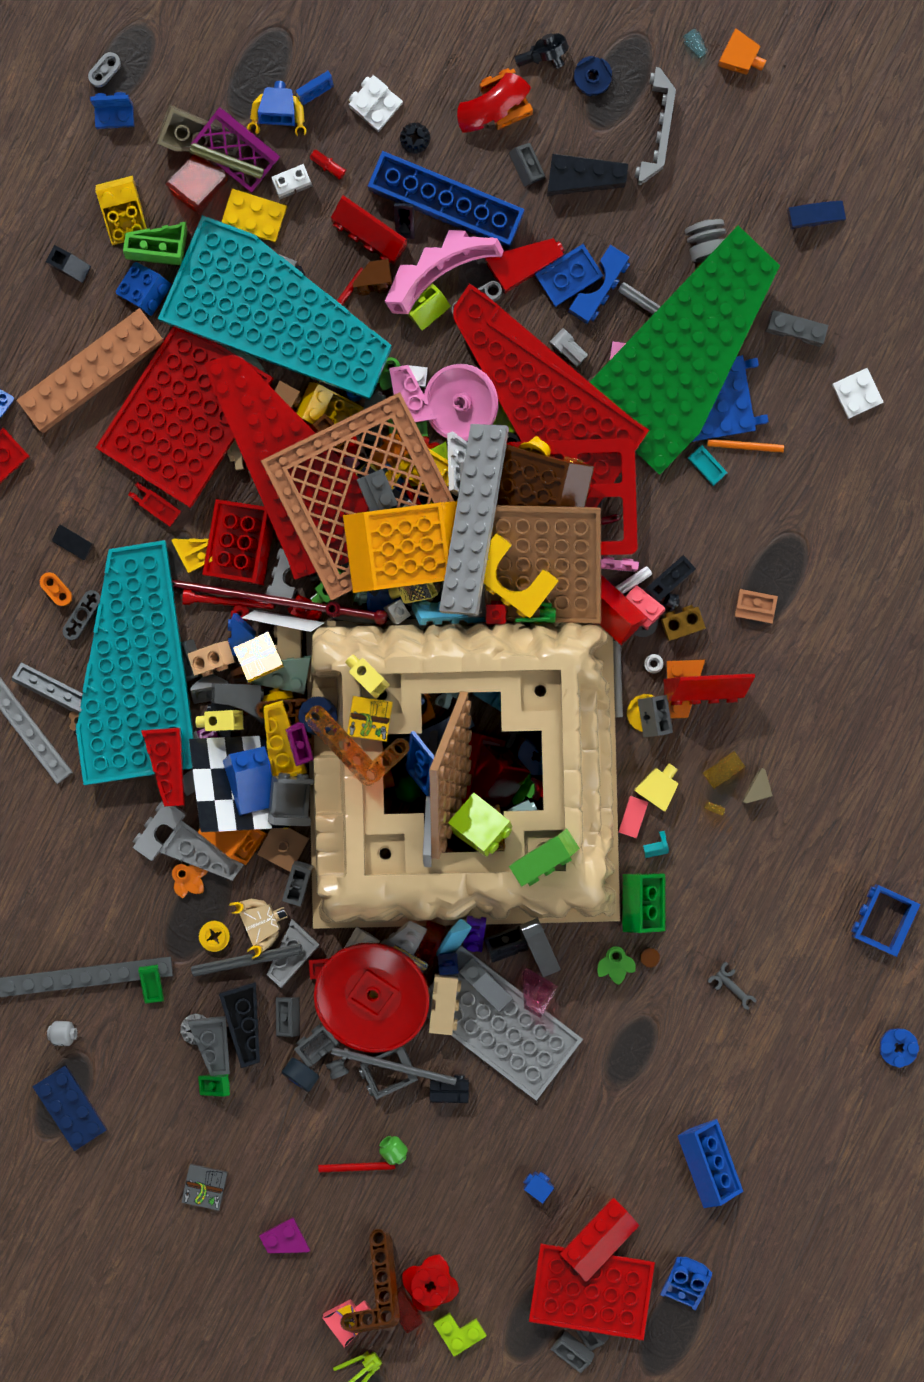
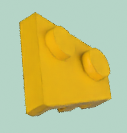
M209 539L171 540L187 573L204 566Z

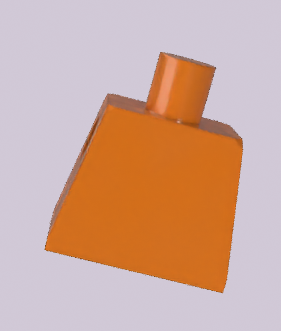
M735 28L719 60L718 66L747 75L751 66L762 71L767 60L757 56L760 45Z

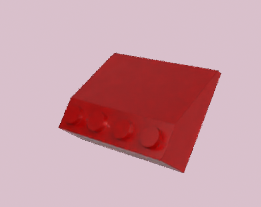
M215 500L202 575L264 586L274 529L264 506Z
M755 674L663 679L664 695H667L668 702H671V705H683L682 701H689V705L701 704V700H708V704L719 703V699H726V703L738 702L739 698L745 697L755 679Z

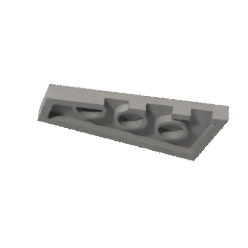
M183 821L179 822L158 851L231 881L234 880L244 866L242 863L228 857Z
M408 921L396 933L393 932L387 940L381 941L380 944L391 947L395 946L413 957L427 929L412 921Z

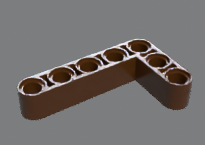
M381 1229L373 1230L369 1238L376 1308L344 1314L340 1322L341 1327L351 1333L394 1327L400 1320L392 1238L389 1233ZM383 1235V1241L378 1244L379 1236ZM385 1254V1261L380 1263V1257ZM387 1273V1280L382 1282V1276ZM389 1293V1300L384 1302V1295ZM391 1312V1319L386 1322V1315ZM372 1315L373 1321L368 1325L367 1319ZM354 1318L355 1324L350 1328L349 1322Z

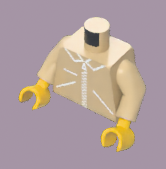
M258 899L230 903L229 906H236V911L231 912V914L239 913L253 945L247 952L254 950L255 956L252 957L254 959L271 947L279 936L278 930L281 927L278 921L288 917L284 907L273 911L271 904Z

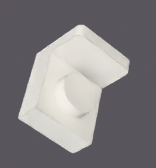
M401 599L384 607L388 618L395 625L411 616Z

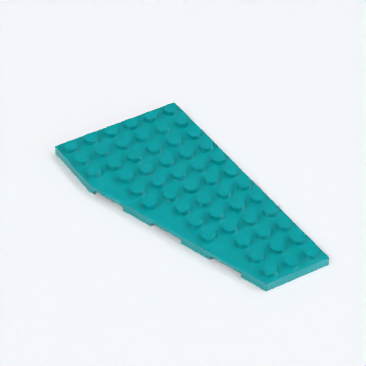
M203 215L158 317L160 322L369 400L372 397L392 349L391 344L351 314L349 310L328 293H325L286 259L278 255L255 234Z
M163 540L109 549L100 604H98L93 631L94 636L90 658L87 664L82 691L83 696L80 707L82 711L79 712L78 723L76 724L83 785L85 786L155 775L141 730L181 728L183 770L193 769L189 739H194L167 542Z

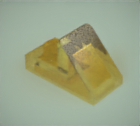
M733 751L704 771L703 774L711 786L715 788L729 780L731 776L743 769L745 765L736 752Z

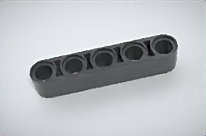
M535 918L520 925L543 978L560 971L559 964L539 919Z

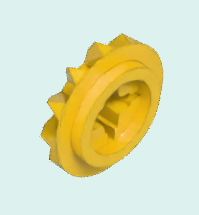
M207 922L199 932V941L208 951H220L229 942V930L222 922ZM211 930L215 933L222 932L218 936V942L214 939L207 940L212 935Z

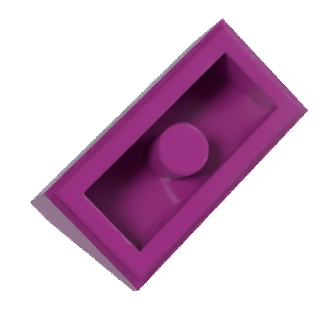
M298 722L285 729L295 765L299 766L313 761L314 758L304 723Z

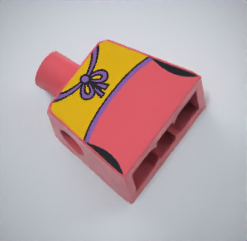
M350 1299L325 1312L322 1318L343 1347H346L358 1333L348 1332L341 1327L342 1316L347 1313L369 1310L371 1308L365 1300L356 1306ZM354 1318L349 1322L350 1328L355 1324Z

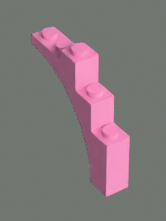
M449 230L442 248L425 247L417 266L400 265L385 300L391 313L409 314L422 292L447 271L472 260L486 257H502L504 250L498 238L469 237L466 231Z

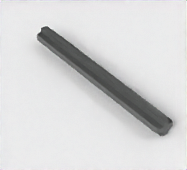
M301 944L263 951L254 959L252 957L255 956V953L195 965L191 967V972L193 976H200L303 954V947Z

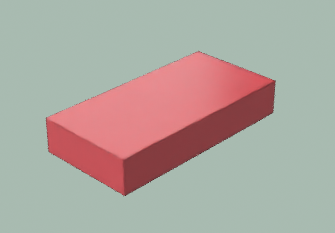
M632 796L629 797L618 830L619 833L637 838L648 805L647 801Z

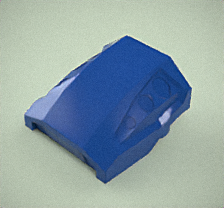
M677 1257L660 1295L668 1296L696 1310L712 1277V1272L700 1262L688 1257Z

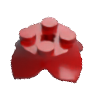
M440 1254L429 1256L422 1265L411 1266L402 1274L403 1285L410 1293L414 1306L423 1312L433 1311L439 1305L452 1301L459 1292L458 1283L455 1278L450 1276L449 1266ZM432 1281L435 1288L427 1289L425 1284H429Z

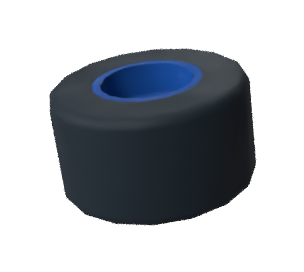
M293 1057L282 1070V1074L307 1092L312 1089L319 1079L317 1073Z

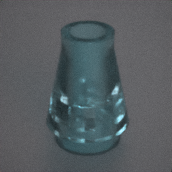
M696 28L683 36L684 43L698 58L708 52L700 31L697 32Z

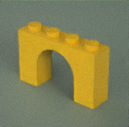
M496 533L490 541L484 577L485 589L493 595L497 593L501 596L500 600L508 607L513 605L517 608L516 613L521 617L531 618L559 580L543 568L533 583L525 590L511 591L503 587L497 577V567L512 544Z

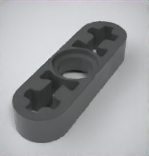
M90 590L84 594L63 627L65 638L76 640L80 637L96 612L98 604H100L101 595L97 591ZM95 594V599L97 600V602H92L89 607L93 608L92 611H90L88 608L83 607L82 605L83 603L85 605H88L90 601L88 599V596H93ZM80 610L87 612V618L84 621H80L77 618V613ZM74 619L77 623L82 624L80 628L77 625L75 628L76 635L69 636L67 629L74 627L75 623H72Z

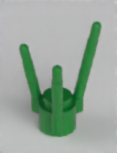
M542 602L541 606H544V609H540V617L516 618L515 621L522 623H555L556 608H552V603Z

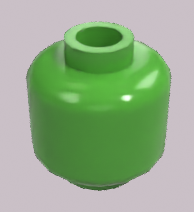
M388 1136L381 1141L379 1153L388 1164L399 1165L406 1160L408 1148L400 1138Z

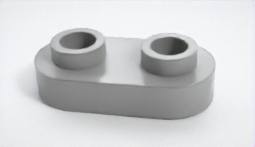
M113 52L104 54L89 71L88 78L93 86H105L120 69L121 61L118 55ZM110 61L115 62L113 66H108ZM98 75L102 76V79L100 81L96 80V77Z

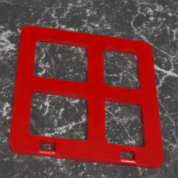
M630 438L544 441L550 447L551 454H562L564 460L568 462H577V456L580 453H621L622 481L620 483L591 484L587 498L621 497L623 499L624 539L622 541H601V555L635 553L638 548L634 441ZM524 441V442H509V443H507V444H508V445H511V446L519 447L522 443L529 442V441Z

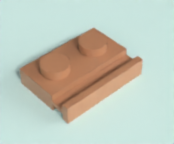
M739 589L734 617L773 624L778 596Z

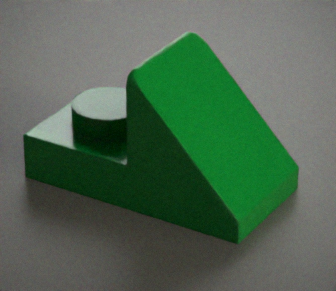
M228 1074L198 1076L200 1095H230Z

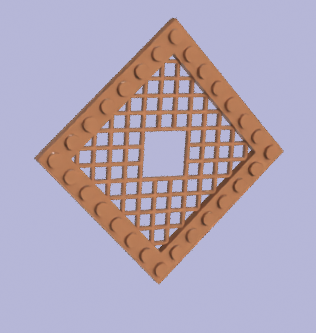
M400 392L261 460L330 601L352 590L349 565L348 568L337 565L340 555L348 557V554L342 552L344 542H346L345 533L342 538L333 535L336 524L344 527L343 523L337 521L340 511L347 514H355L354 512L342 509L353 472L364 476L369 475L367 473L370 464L380 466V469L385 468L394 471L391 481H388L391 488L392 485L402 488L400 498H395L398 502L396 508H399L401 503L416 506L418 494L428 497L426 504H430V501L432 503L454 501ZM391 419L392 422H393V424L388 423V422H385V421ZM380 424L378 433L369 431V429ZM383 425L394 428L391 438L380 435ZM396 430H397V432H398V434H399V436H400L402 442L393 439ZM363 433L360 442L351 439V438H353V437H355V436H357V435ZM366 433L376 436L373 446L363 443ZM379 437L389 441L386 451L376 448ZM345 442L343 451L334 448V446ZM349 442L359 445L356 455L346 452ZM392 442L402 445L399 455L389 452ZM362 446L372 449L369 459L359 456ZM405 448L411 459L402 457ZM328 450L326 459L316 456ZM331 450L342 453L339 464L328 460ZM375 451L385 454L382 464L372 461ZM344 455L355 458L352 468L341 465ZM388 455L398 458L395 468L385 465ZM311 458L308 468L298 465ZM314 459L324 462L321 472L311 469ZM357 459L368 462L365 473L354 469ZM401 460L411 463L408 473L398 470ZM327 463L337 466L334 477L324 473ZM413 465L420 477L411 474ZM294 467L290 476L288 469ZM296 468L307 471L304 481L294 478ZM340 468L350 471L347 481L337 478ZM310 472L320 475L317 485L307 482ZM396 473L407 476L404 486L394 483ZM323 476L333 479L330 490L320 487ZM409 477L420 480L417 490L406 487ZM293 481L303 484L300 494ZM336 481L346 484L343 494L333 491ZM422 482L428 494L420 492ZM305 485L316 488L313 498L302 495ZM318 489L329 493L326 503L315 499ZM405 490L415 493L412 503L402 500ZM331 494L342 497L339 507L328 504ZM302 498L311 501L309 510H307ZM314 502L324 505L321 516L311 513ZM327 507L337 510L334 520L324 517ZM311 516L320 519L317 528H316V526H315V524H314V522H313ZM323 520L333 523L330 533L320 530ZM319 533L329 536L326 546ZM332 537L342 540L339 551L329 548ZM328 551L337 553L335 563ZM337 568L345 570L346 572L339 574Z

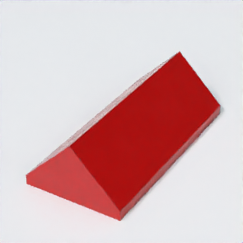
M601 575V623L597 624L622 646L648 617Z

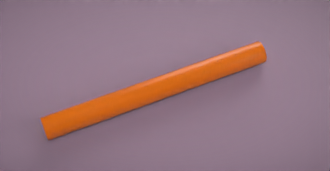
M707 439V446L784 452V445Z

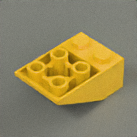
M133 176L96 185L97 198L112 245L123 243L125 241V234L128 232L147 229Z
M309 382L296 413L309 425L316 422L323 414H326L336 424L364 410V407L318 383Z

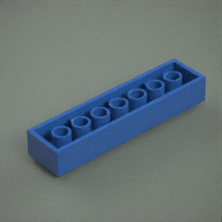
M382 151L368 184V191L399 204H413L414 210L481 238H498L501 246L510 249L524 215L523 208Z

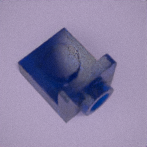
M456 952L438 955L439 975L459 974Z

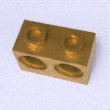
M693 605L682 608L683 612L675 614V611L664 614L665 618L661 619V623L668 641L706 629L699 607L694 608ZM688 614L696 616L697 621L695 624L691 625L687 622ZM670 620L678 622L679 626L676 631L669 629L668 623Z

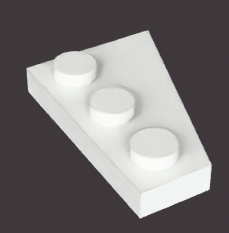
M452 431L447 433L449 491L458 497L461 484L459 463L465 460L467 441Z

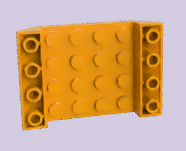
M458 501L343 515L353 593L444 581Z

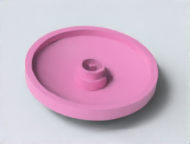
M454 364L444 367L433 375L425 389L424 396L437 417L435 420H429V423L445 438H447V433L453 431L462 439L468 441L471 424L492 425L498 412L497 391L491 379L477 367L468 364Z

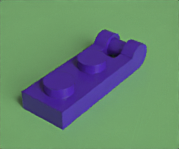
M467 915L466 923L472 928L464 939L463 948L471 952H482L487 917L479 919Z

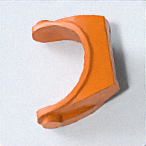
M428 693L424 694L425 699H427V710L422 715V726L436 718L429 700L431 697Z

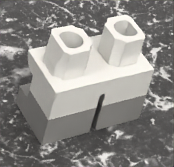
M304 164L272 176V183L279 200L295 194V189L298 193L313 186Z

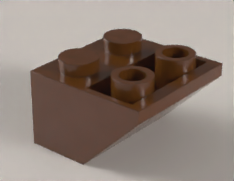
M389 260L370 261L353 282L354 293L359 294V296L370 295V292L373 291L378 293L389 292L392 286Z

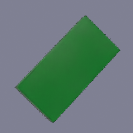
M158 965L139 967L138 971L145 1004L164 1001Z

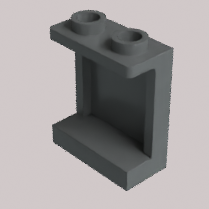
M279 773L278 776H272L268 815L269 823L286 826H311L308 808L310 786L314 784V780L308 774H297V777H294L288 773Z

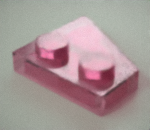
M525 968L522 973L524 1009L541 1018L558 986Z

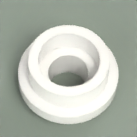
M656 654L649 655L644 661L645 669L650 673H658L663 668V659ZM652 660L657 662V666L654 668L650 665Z

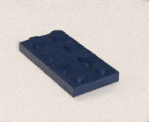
M66 1065L33 1086L74 1151L107 1130L105 1124Z

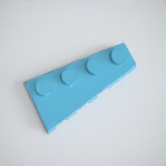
M422 600L412 603V610L419 625H426L428 621H433L434 625L442 624V621H449L452 624H457L460 620H464L467 623L486 622L485 617L476 618L468 617V615L441 613L439 611L440 602L431 603Z

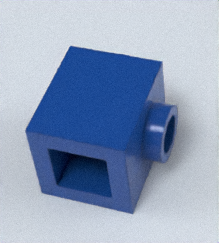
M536 1171L532 1175L529 1173L523 1181L525 1184L524 1190L542 1204L554 1189V1185L549 1182L550 1178L542 1172L538 1174Z

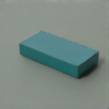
M703 445L687 458L712 486L727 474V471Z

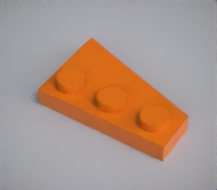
M705 660L666 661L667 678L701 676ZM682 701L683 705H671V702H668L670 718H688L692 705H689V701Z

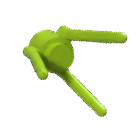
M366 1351L363 1355L334 1367L333 1370L342 1369L364 1359L362 1363L365 1368L349 1382H355L368 1371L369 1373L361 1381L367 1382L380 1368L379 1366L382 1362L374 1351L371 1353Z

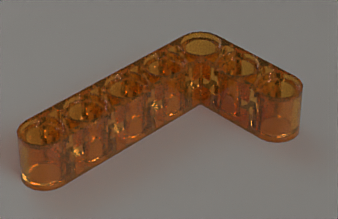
M314 706L305 715L307 725L360 782L366 786L375 784L409 752L408 742L400 738L392 742L381 754L372 760L323 707ZM313 712L319 714V721L312 718L311 714ZM325 727H330L334 734L328 735ZM339 742L346 743L347 750H342L339 747ZM395 745H399L402 748V753L396 752ZM354 756L361 760V765H356L353 762ZM381 758L387 759L389 764L387 767L381 764ZM367 771H371L374 774V780L367 777Z

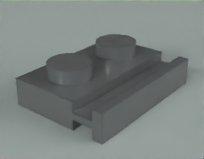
M383 469L356 480L369 511L385 510L398 505Z

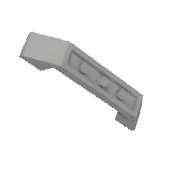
M656 67L655 73H651L649 84L653 85L652 91L667 93L663 94L661 104L665 106L664 113H660L659 124L662 125L661 132L657 131L656 143H659L658 151L655 150L653 162H656V164L641 162L640 167H636L635 178L638 179V185H642L660 172L665 164L676 89L659 67Z

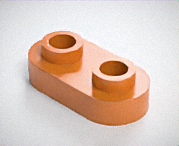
M47 572L41 576L40 586L55 604L67 606L71 603L73 598L72 592L56 574ZM49 579H53L54 581L52 586H49L47 584V581ZM62 593L66 594L65 600L60 599Z

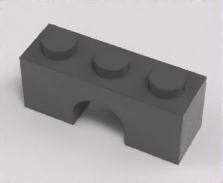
M773 310L765 332L781 337L791 336L799 338L803 343L821 347L824 344L829 325Z

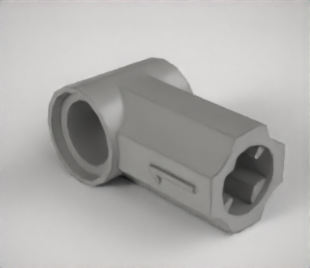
M563 328L549 341L550 345L558 353L563 354L576 367L588 356L574 342V338Z

